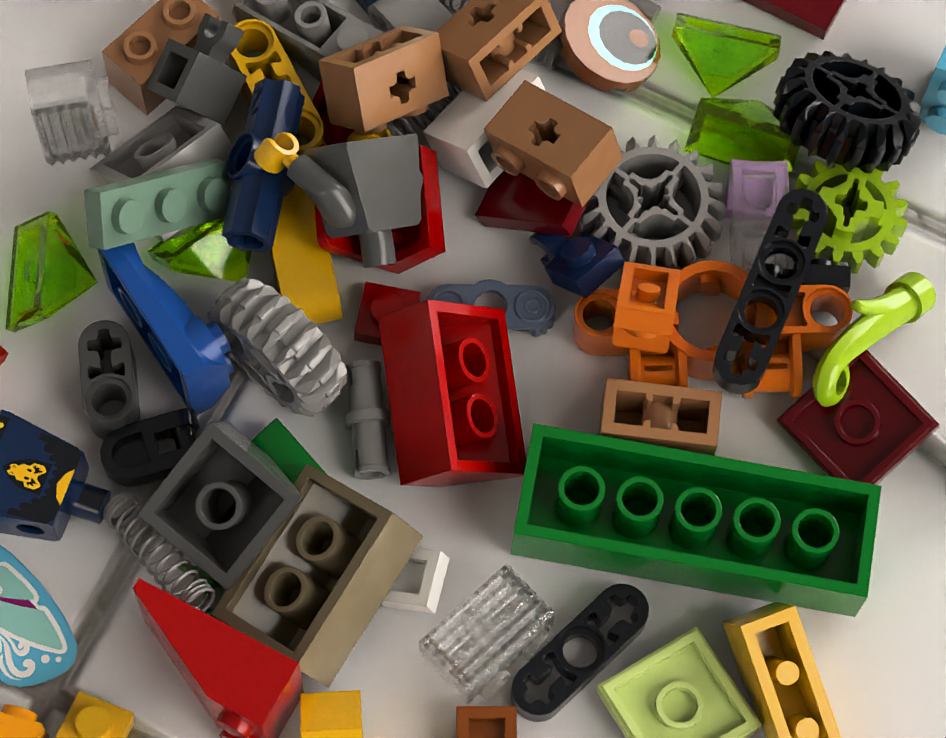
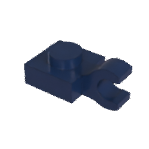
M536 232L529 237L531 243L538 245L546 252V255L540 260L545 266L544 268L552 283L584 298H587L624 265L625 260L616 245L587 233H583L571 241H568L562 235Z

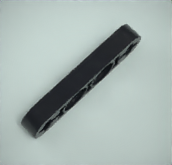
M792 190L785 194L778 203L717 348L712 369L714 379L722 389L729 393H749L757 388L762 381L827 222L828 210L821 196L811 190ZM799 208H803L809 211V221L804 223L796 242L787 237L792 226L793 215L798 212ZM774 254H784L792 258L796 264L797 271L789 278H775L766 270L765 261ZM753 303H765L774 310L777 319L768 328H756L745 319V309ZM745 339L749 343H754L748 359V367L752 370L745 369L741 377L730 373L731 363L726 360H736Z

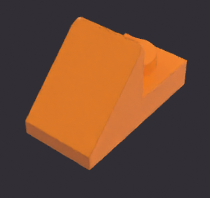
M624 261L613 324L612 344L614 346L661 354L668 351L675 318L681 270Z

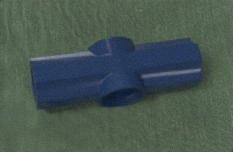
M264 78L255 83L245 132L235 141L227 159V176L234 181L221 236L226 238L227 245L242 251L250 250L263 253L272 249L283 197L295 185V182L287 176V167L280 173L273 174L263 170L254 159V152L264 139H274L277 134L283 132L291 133L295 137L297 136L305 96L301 94L300 86L285 79L271 80Z

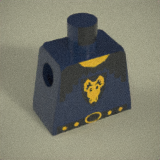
M1 409L0 533L59 541L63 537L71 515L100 524L103 520L104 508L110 501L111 491L85 483L89 472V465L84 452L19 416Z

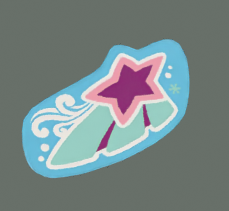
M0 545V680L5 684L16 687L41 684L56 678L70 669L76 659L77 643L63 613L40 581L11 552Z

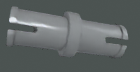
M376 360L352 361L350 365H345L347 369L350 411L345 414V427L352 432L354 478L361 480L384 478L385 475H390L385 428L390 425V412L383 408L381 362Z

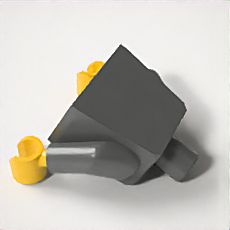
M388 128L371 135H357L353 132L348 137L347 142L304 149V154L300 156L296 154L299 150V143L291 133L283 132L277 134L274 139L266 138L254 152V159L263 170L273 174L280 173L285 167L288 168L287 176L310 195L320 211L326 234L329 237L338 238L358 235L363 268L397 263L392 229L418 225L422 219L421 189L424 178L419 170L417 133L392 136Z

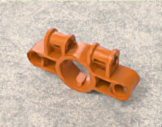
M708 260L691 264L680 271L677 303L690 294L698 292L709 296H719L720 293H724L738 301L749 273L734 264L724 261ZM801 285L762 381L751 392L742 394L743 399H751L754 393L788 392L791 398L801 397L803 384L802 352L828 348L850 324L853 310L850 307L852 301L844 290L832 285ZM619 288L596 289L587 298L581 296L577 301L573 320L575 343L582 351L589 355L627 356V378L629 381L688 388V376L701 380H715L712 369L718 346L704 350L698 349L685 341L678 333V310L675 311L669 349L666 353L661 354L616 347L612 344L613 325L606 330L599 331L593 330L584 322L590 316L602 315L610 319L614 324ZM753 303L744 311L745 319L756 328H768L777 319L774 310L765 303ZM816 311H826L835 317L837 324L833 326L820 325L815 322L811 314ZM744 340L736 360H726L731 363V374L735 375L740 372L741 377L745 369L752 370L748 367V359L754 343Z

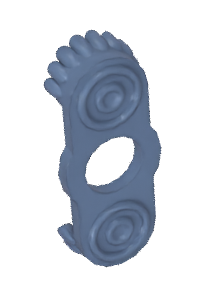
M492 279L479 281L476 284H446L432 290L426 300L474 305L477 298L482 294H498L506 302L507 310L505 317L507 330H530L534 337H538L540 333L546 334L548 329L553 327L557 317V307L553 297L547 290L535 285H506L501 281Z

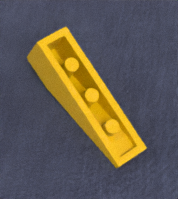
M773 602L722 621L741 678L767 738H841L795 605Z

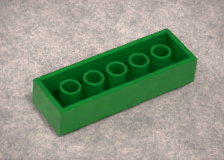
M533 423L510 554L856 617L868 597L882 486Z

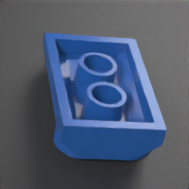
M134 242L107 250L97 249L108 288L185 406L194 409L197 416L213 407L224 392L230 388L229 374L234 372V367L226 354L231 348L220 327L214 320L205 324L200 317H195L179 295L163 279L142 263Z

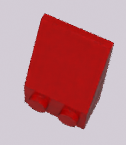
M139 578L133 587V591L144 621L215 725L222 729L219 737L279 738L300 701V693H304L299 662Z

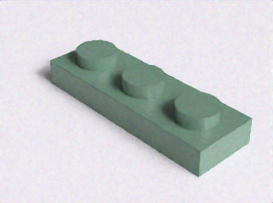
M212 158L85 189L88 247L107 250L225 218L230 199L229 177L226 172L227 161Z

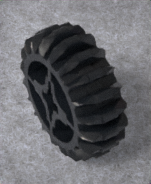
M824 51L821 56L808 52L804 58H795L791 67L787 68L785 75L780 78L775 90L777 95L773 102L775 104L773 116L780 122L779 130L784 134L792 135L791 144L805 147L808 150L809 157L817 155L825 159L827 165L831 163L842 165L847 172L857 167L864 173L871 174L874 169L888 171L892 165H900L903 158L909 154L920 133L919 127L922 119L919 115L922 107L914 101L915 94L909 89L902 88V80L900 78L887 75L884 67L876 68L868 64L867 59L863 61L852 59L848 53H844L839 57L831 51Z

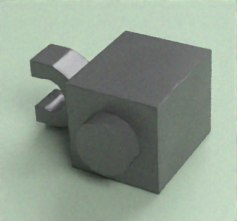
M205 13L198 28L197 42L194 49L169 38L145 88L224 126L230 111L238 101L239 93L247 78L246 75L228 67L224 62L227 56L239 44L244 31Z

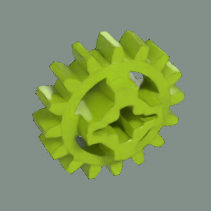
M819 160L814 162L810 173L811 176L801 173L798 176L795 190L806 189L820 195L826 203L828 210L827 222L812 259H820L823 256L832 261L836 266H839L840 262H847L848 266L851 267V273L858 274L863 260H866L875 269L882 261L883 252L893 255L900 242L897 237L903 236L908 223L907 220L902 218L908 206L907 200L894 199L900 187L898 180L885 184L881 180L884 171L874 169L871 174H867L854 167L850 172H847L842 165L833 163L831 168L828 169ZM846 202H849L848 213H850V220L847 227L843 225L845 218L843 209ZM799 208L798 212L793 215L791 229H800L794 239L796 242L804 223L809 221V211L803 208Z

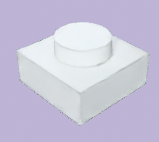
M416 548L381 605L435 614L450 558L439 550Z

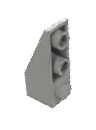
M238 0L234 4L235 10L245 19H258L269 24L277 35L286 54L319 82H321L322 78L318 60L384 33L326 0Z

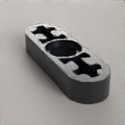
M615 584L606 588L517 672L511 688V702L513 706H516L517 713L526 720L543 722L554 717L641 634L649 615V605L644 594L632 585ZM613 602L615 605L622 607L628 602L634 607L630 617L634 623L629 624L623 619L618 621L609 630L607 639L615 643L608 646L605 637L599 629L610 618L612 611L610 603ZM590 620H593L594 623H595V625H596V627H594V626H592V625H590V624H587V623H588ZM574 638L587 639L595 646L597 658L587 667H575L566 661L563 655L564 645ZM552 659L557 671L564 678L573 681V683L566 686L564 679L560 676L549 688L548 698L551 702L545 704L538 699L532 704L528 703L525 700L528 692V687L525 683L530 680L537 686L542 684L551 675L553 668L545 662Z

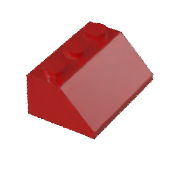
M427 299L379 316L381 348L384 358L400 485L445 487L524 476L526 455L505 310Z

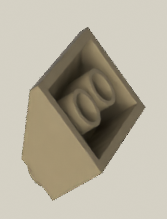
M307 463L293 484L303 496L302 500L232 588L225 591L211 614L236 630L299 662L301 672L329 688L422 540L423 535L390 510Z

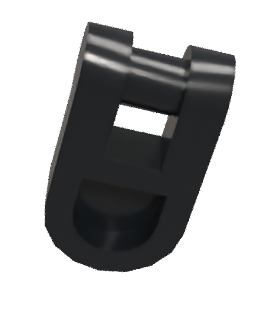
M183 408L127 424L122 428L111 431L103 440L100 449L101 462L108 477L116 484L126 487L140 486L166 478L197 439L196 431L199 430L200 425L195 410ZM166 438L174 439L176 450L160 454L156 441Z

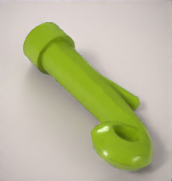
M907 272L887 286L883 295L873 299H858L851 302V309L861 315L849 324L825 350L813 375L812 388L814 397L821 406H833L843 398L850 379L848 364L853 359L904 323L917 321L934 307L936 293L933 285L925 276L917 272Z

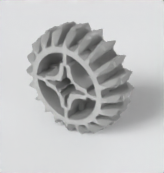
M655 134L649 139L647 147H641L632 136L627 141L625 152L620 150L623 159L589 199L578 222L580 234L587 233L616 245L627 262L677 269V265L685 268L696 263V257L706 259L711 254L713 248L711 242H716V240L720 239L723 230L720 221L724 220L726 214L725 203L719 201L724 191L722 183L711 182L714 175L712 164L696 167L699 160L697 149L683 156L679 154L680 145L677 139L669 144L668 149L658 147L659 141ZM678 190L684 194L694 213L693 222L683 215L684 209L675 202ZM609 196H612L619 202L618 208L627 215L623 228L616 223L607 206ZM662 201L661 207H657V205ZM650 237H651V238H658V239H661V240H649V239H647V238H650Z
M241 278L234 286L230 285L218 297L215 305L207 313L209 322L214 320L225 335L231 348L227 355L239 366L240 371L244 372L269 396L275 398L282 407L288 406L296 414L313 417L321 409L329 406L341 394L340 390L348 382L346 366L341 361L340 353L332 347L330 338L323 335L318 329L317 323L312 322L302 309H298L293 305L287 296L278 294L273 286L264 285L260 280Z

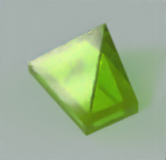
M677 13L672 32V38L712 99L776 61L780 51L781 35Z
M701 98L684 151L691 152L697 149L698 155L729 165L731 159L786 165L784 183L788 184L800 146L791 144L792 135L784 134L779 130L780 122L773 116L774 110L760 100Z
M47 211L14 227L6 330L17 332L50 318L98 283L59 216L55 213Z
M225 218L193 226L186 234L175 239H168L165 242L160 241L148 250L153 260L173 272L238 282L241 278H246L252 255L250 250L242 251L226 244V238L221 236Z

